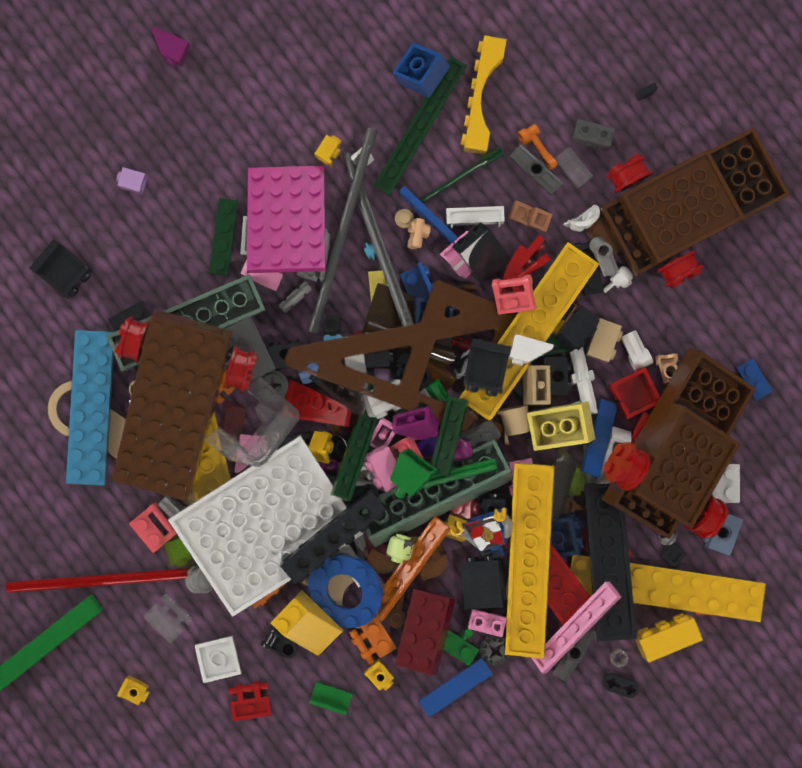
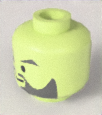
M396 533V536L390 538L386 553L392 557L391 561L402 563L403 560L411 558L414 543L411 541V537Z

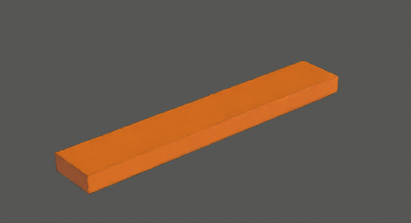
M434 516L415 542L411 558L403 560L383 586L384 596L381 608L376 615L379 620L384 621L451 528L439 517Z

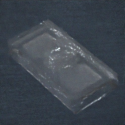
M570 147L554 158L577 189L593 177Z

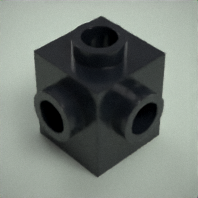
M491 491L480 502V509L484 514L506 508L507 515L510 513L509 494Z

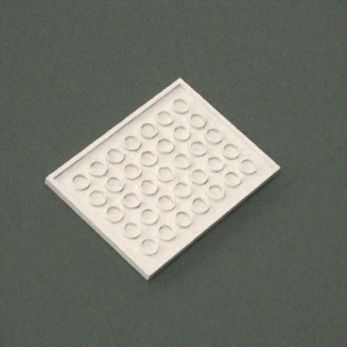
M300 435L169 518L168 521L233 617L290 581L289 576L280 567V562L347 507L342 499L330 495L333 484ZM346 521L344 526L347 529H352L355 523L353 521ZM359 531L356 535H354L355 539L363 535L364 532L361 533ZM332 533L329 535V539L331 541H338L340 536L337 533ZM318 545L314 548V551L321 554L325 549ZM307 558L299 560L302 566H307L310 563Z

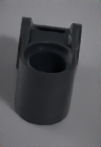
M269 626V632L260 644L286 659L294 657L299 649L298 644L284 637L277 629ZM286 644L293 646L294 651L292 654L285 652L284 646Z

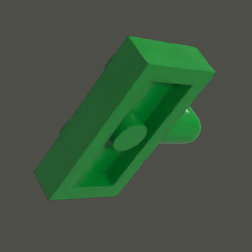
M466 627L460 636L448 629L443 650L466 665L470 666L479 648L467 641L468 637L473 635L471 629Z

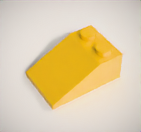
M303 590L271 622L284 637L317 656L343 632V629Z

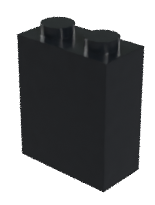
M493 555L485 556V560H478V557H467V561L461 562L465 609L497 608L507 605L503 558L497 559Z

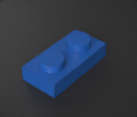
M753 358L735 368L744 381L756 388L752 395L754 401L773 391Z

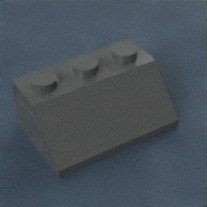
M251 316L225 328L233 331L227 362L231 359L235 346H238L239 350L249 353L253 350L255 351L254 355L258 356L253 372H250L253 374L252 381L276 369Z

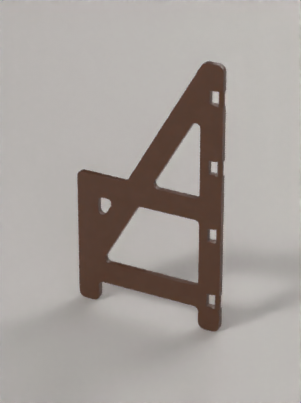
M435 281L420 323L291 347L287 352L285 364L290 368L408 411L417 410L419 403H423L431 408L439 420L438 422L442 423L447 404L422 395L419 392L435 341L493 329L495 335L492 343L497 344L519 312L498 314L496 303L442 281ZM450 306L457 309L458 315L449 318L445 317L446 307ZM402 346L411 347L399 385L344 366L341 362L346 357ZM309 362L319 365L318 372L307 368ZM365 382L374 385L373 392L363 389ZM470 408L469 411H466L462 431L471 429L472 422L483 424L488 420ZM492 421L502 434V425L498 422Z

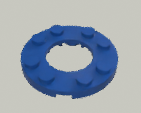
M337 553L332 558L330 556L324 560V565L318 570L314 568L310 574L308 581L310 598L340 627L356 628L369 623L379 612L384 596L383 585L379 575L368 562L360 557L357 559L349 556L347 553ZM339 574L348 575L360 584L362 600L358 606L346 608L345 606L337 605L330 598L328 584L333 576Z

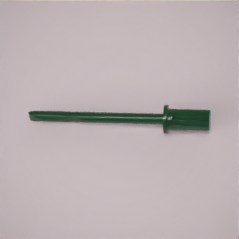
M497 146L485 155L478 156L479 162L425 195L420 201L425 203L481 166L487 169L489 164L504 156L500 146Z

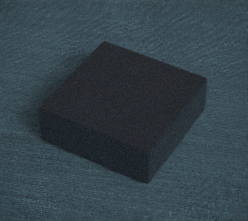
M654 82L639 89L635 96L640 101L655 94L658 87Z
M673 543L667 545L659 556L673 568H676L687 553Z

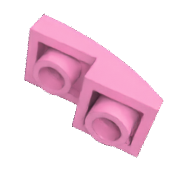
M246 259L241 274L244 276L250 274L253 281L277 291L284 272L247 273Z

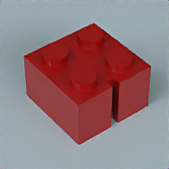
M646 367L608 385L614 399L620 400V403L617 405L624 419H629L656 406L660 399V395Z

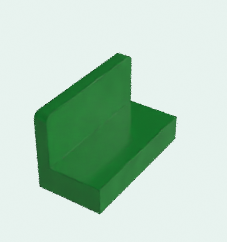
M316 681L309 703L346 715L353 693Z

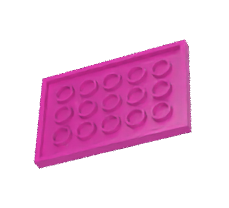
M324 166L248 168L247 273L326 271Z

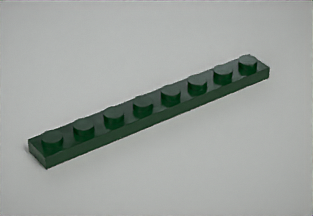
M452 56L447 61L450 68L431 96L426 97L373 185L374 188L388 196L392 194L467 68L466 64Z

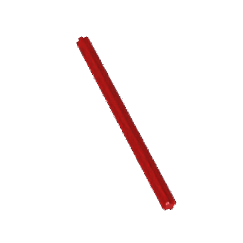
M190 568L6 583V592L15 593L181 580L188 577L187 571Z

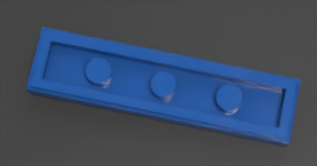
M403 186L400 190V196L450 244H455L454 241L458 237L413 193Z
M602 398L598 399V413L593 418L596 439L587 443L580 472L596 478L600 477L617 404Z
M481 657L419 699L418 702L427 716L431 717L493 675V673Z

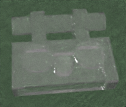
M165 593L161 597V600L166 603L165 606L162 607L157 602L143 618L171 644L185 630L180 623L184 621L189 625L193 619L188 615L189 612L186 609L183 610L173 597L171 598ZM170 608L178 615L176 619L167 612Z

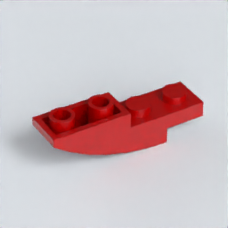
M538 235L528 249L520 245L510 260L502 280H506L514 272L518 275L523 271L522 267L526 269L533 261L530 259L534 253L538 255L544 248L542 243L545 239L542 236ZM512 287L502 288V293L513 292L511 290Z

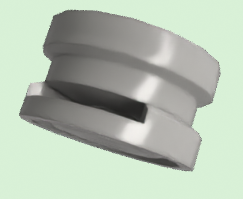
M192 566L187 571L188 577L185 578V584L190 592L209 593L213 589L199 566Z

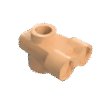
M416 218L413 222H410L408 232L411 234L407 248H421L422 238H428L431 225L425 223L424 219Z
M678 354L655 356L656 366L660 368L664 385L669 383L677 369V363H679Z

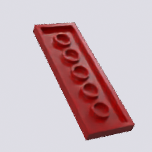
M511 536L509 537V540L504 544L509 553ZM551 543L547 604L562 625H564L591 596Z

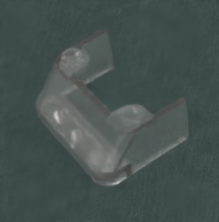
M259 376L249 385L248 392L259 401L255 407V415L263 423L245 446L242 447L220 427L205 438L207 442L228 460L254 467H261L267 463L300 418L298 410Z

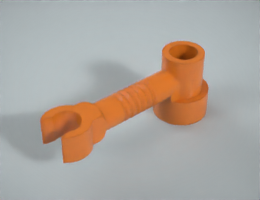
M535 124L527 129L523 128L518 131L517 136L521 143L526 145L529 142H533L550 171L558 165L537 135L540 134V130Z

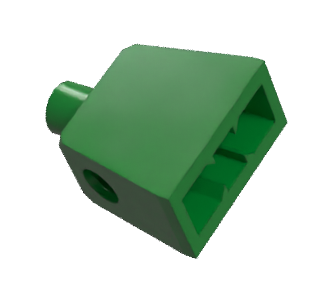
M407 448L400 453L390 477L391 482L397 485L393 492L394 495L401 499L404 498L406 493L413 496L422 489L438 470Z

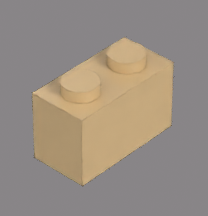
M600 318L598 319L600 322L595 326L597 330L591 337L585 356L608 363L615 357L617 350L614 347L616 342L621 340L623 332L620 330L622 326Z
M550 365L528 366L523 374V405L551 404Z

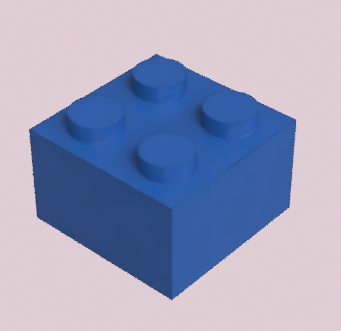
M413 42L392 74L402 86L430 97L450 66L442 54Z

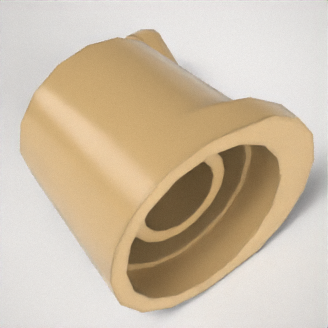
M528 405L513 406L497 411L496 414L501 416L504 426L505 445H509L508 436L530 431L527 413L529 412Z

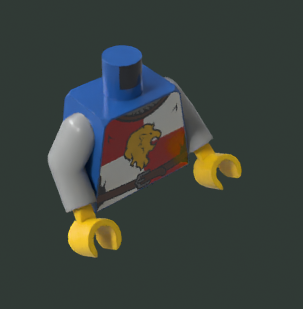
M506 508L495 509V511L469 519L464 526H462L461 521H457V527L451 524V533L456 536H462L477 547L479 551L490 549L493 557L498 558L505 554L501 545H504L509 540L513 522L506 514Z

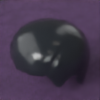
M334 434V437L331 439L334 447L330 454L337 462H342L350 439V436L347 434Z

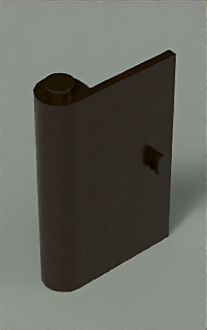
M377 283L362 334L402 326L388 286ZM403 292L414 322V300L419 297ZM452 337L451 340L447 341L436 340L429 361L445 367H449L450 364L453 365L456 354L454 349H452V343L455 338ZM410 346L395 348L409 354L411 351Z

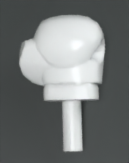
M620 266L616 274L609 278L612 282L603 289L606 293L613 286L617 288L620 286L623 288L630 286L633 278L632 272L626 266Z

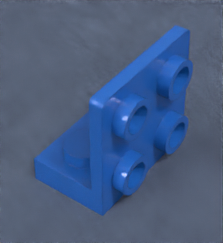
M420 262L417 263L416 268L400 274V277L408 294L428 299L433 283L429 281L431 275L427 265L423 266Z

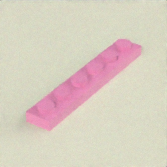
M605 582L545 644L544 659L532 658L542 674L547 673L621 598L610 582Z

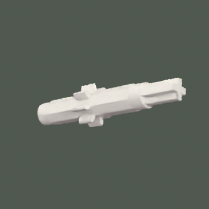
M582 347L580 350L575 349L569 352L574 371L570 378L572 385L577 384L581 402L589 401L591 415H595L598 413L591 384L595 377L593 370L588 371Z

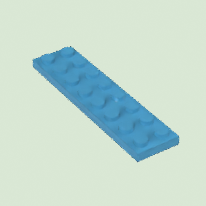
M75 330L66 484L106 485L114 353L106 335L113 332Z

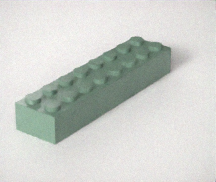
M249 274L163 312L225 329L247 317L256 316L266 310ZM150 317L139 322L145 323L146 321H150ZM120 330L106 335L121 371L125 372L139 366V363H135L134 359L127 357L120 359L118 354H115L116 345L118 342L120 343L122 337L119 335Z
M493 439L473 449V454L470 458L454 460L452 469L494 458L497 463L496 470L423 488L413 496L406 493L403 499L394 495L393 492L396 487L381 494L379 498L386 505L385 515L379 520L374 519L369 523L370 527L366 530V533L371 543L377 547L389 541L392 536H396V533L403 534L432 520L434 516L438 517L514 480L496 440ZM363 508L359 511V514L366 517L370 514V510Z

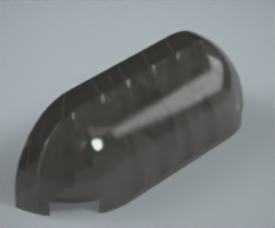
M313 375L309 377V379L357 415L364 414L365 400L361 393Z
M558 447L553 464L555 470L552 521L558 519L564 511L576 472V462L573 455L561 447Z

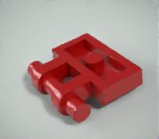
M256 681L250 685L237 684L236 687L229 688V695L237 694L238 699L230 702L233 721L272 715L269 695L261 696L262 690H268L267 682L260 683ZM254 692L255 697L244 699V693Z

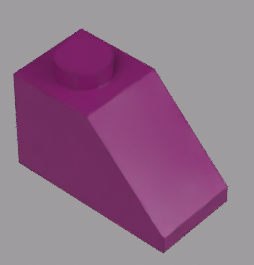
M153 27L152 32L164 60H166L165 63L172 67H176V65L182 67L191 48L189 42Z
M430 407L393 415L392 431L396 434L422 440L438 436L439 420Z

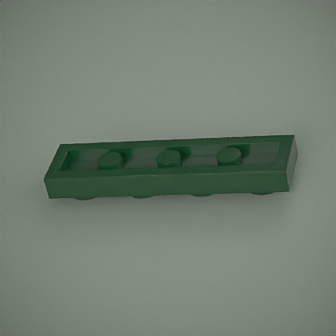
M219 198L209 274L229 276L238 200Z
M448 397L431 463L438 470L435 473L437 475L450 477L469 403L467 400Z

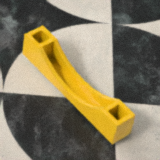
M484 35L483 41H479L477 52L481 53L480 60L476 59L474 71H478L477 78L472 79L471 85L474 95L473 97L469 96L467 107L471 108L470 115H466L464 126L468 127L467 134H463L461 145H464V151L483 155L487 152L490 131L482 115L481 96L488 77L503 62L507 39Z

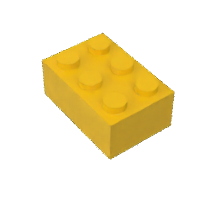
M684 613L674 615L673 620L668 622L666 620L655 623L656 627L651 629L646 627L638 630L637 639H635L642 657L648 663L703 640L695 619L688 614L684 615Z

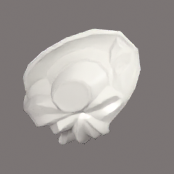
M593 205L577 218L568 220L564 223V226L579 232L583 231L584 228L591 227L599 218V206Z

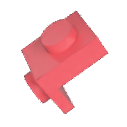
M475 498L450 510V515L470 519L479 516L481 512L480 499Z

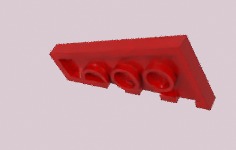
M289 379L282 417L349 427L352 407Z

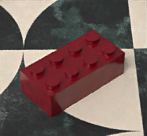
M421 588L413 589L395 665L431 676L438 674L456 598Z

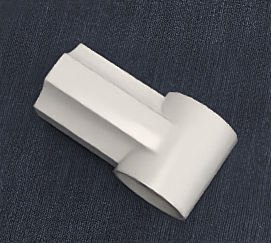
M636 330L621 337L634 371L653 364V359L648 349L644 348Z

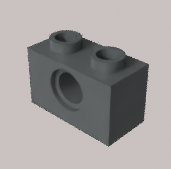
M578 119L571 142L608 151L611 147L615 128Z

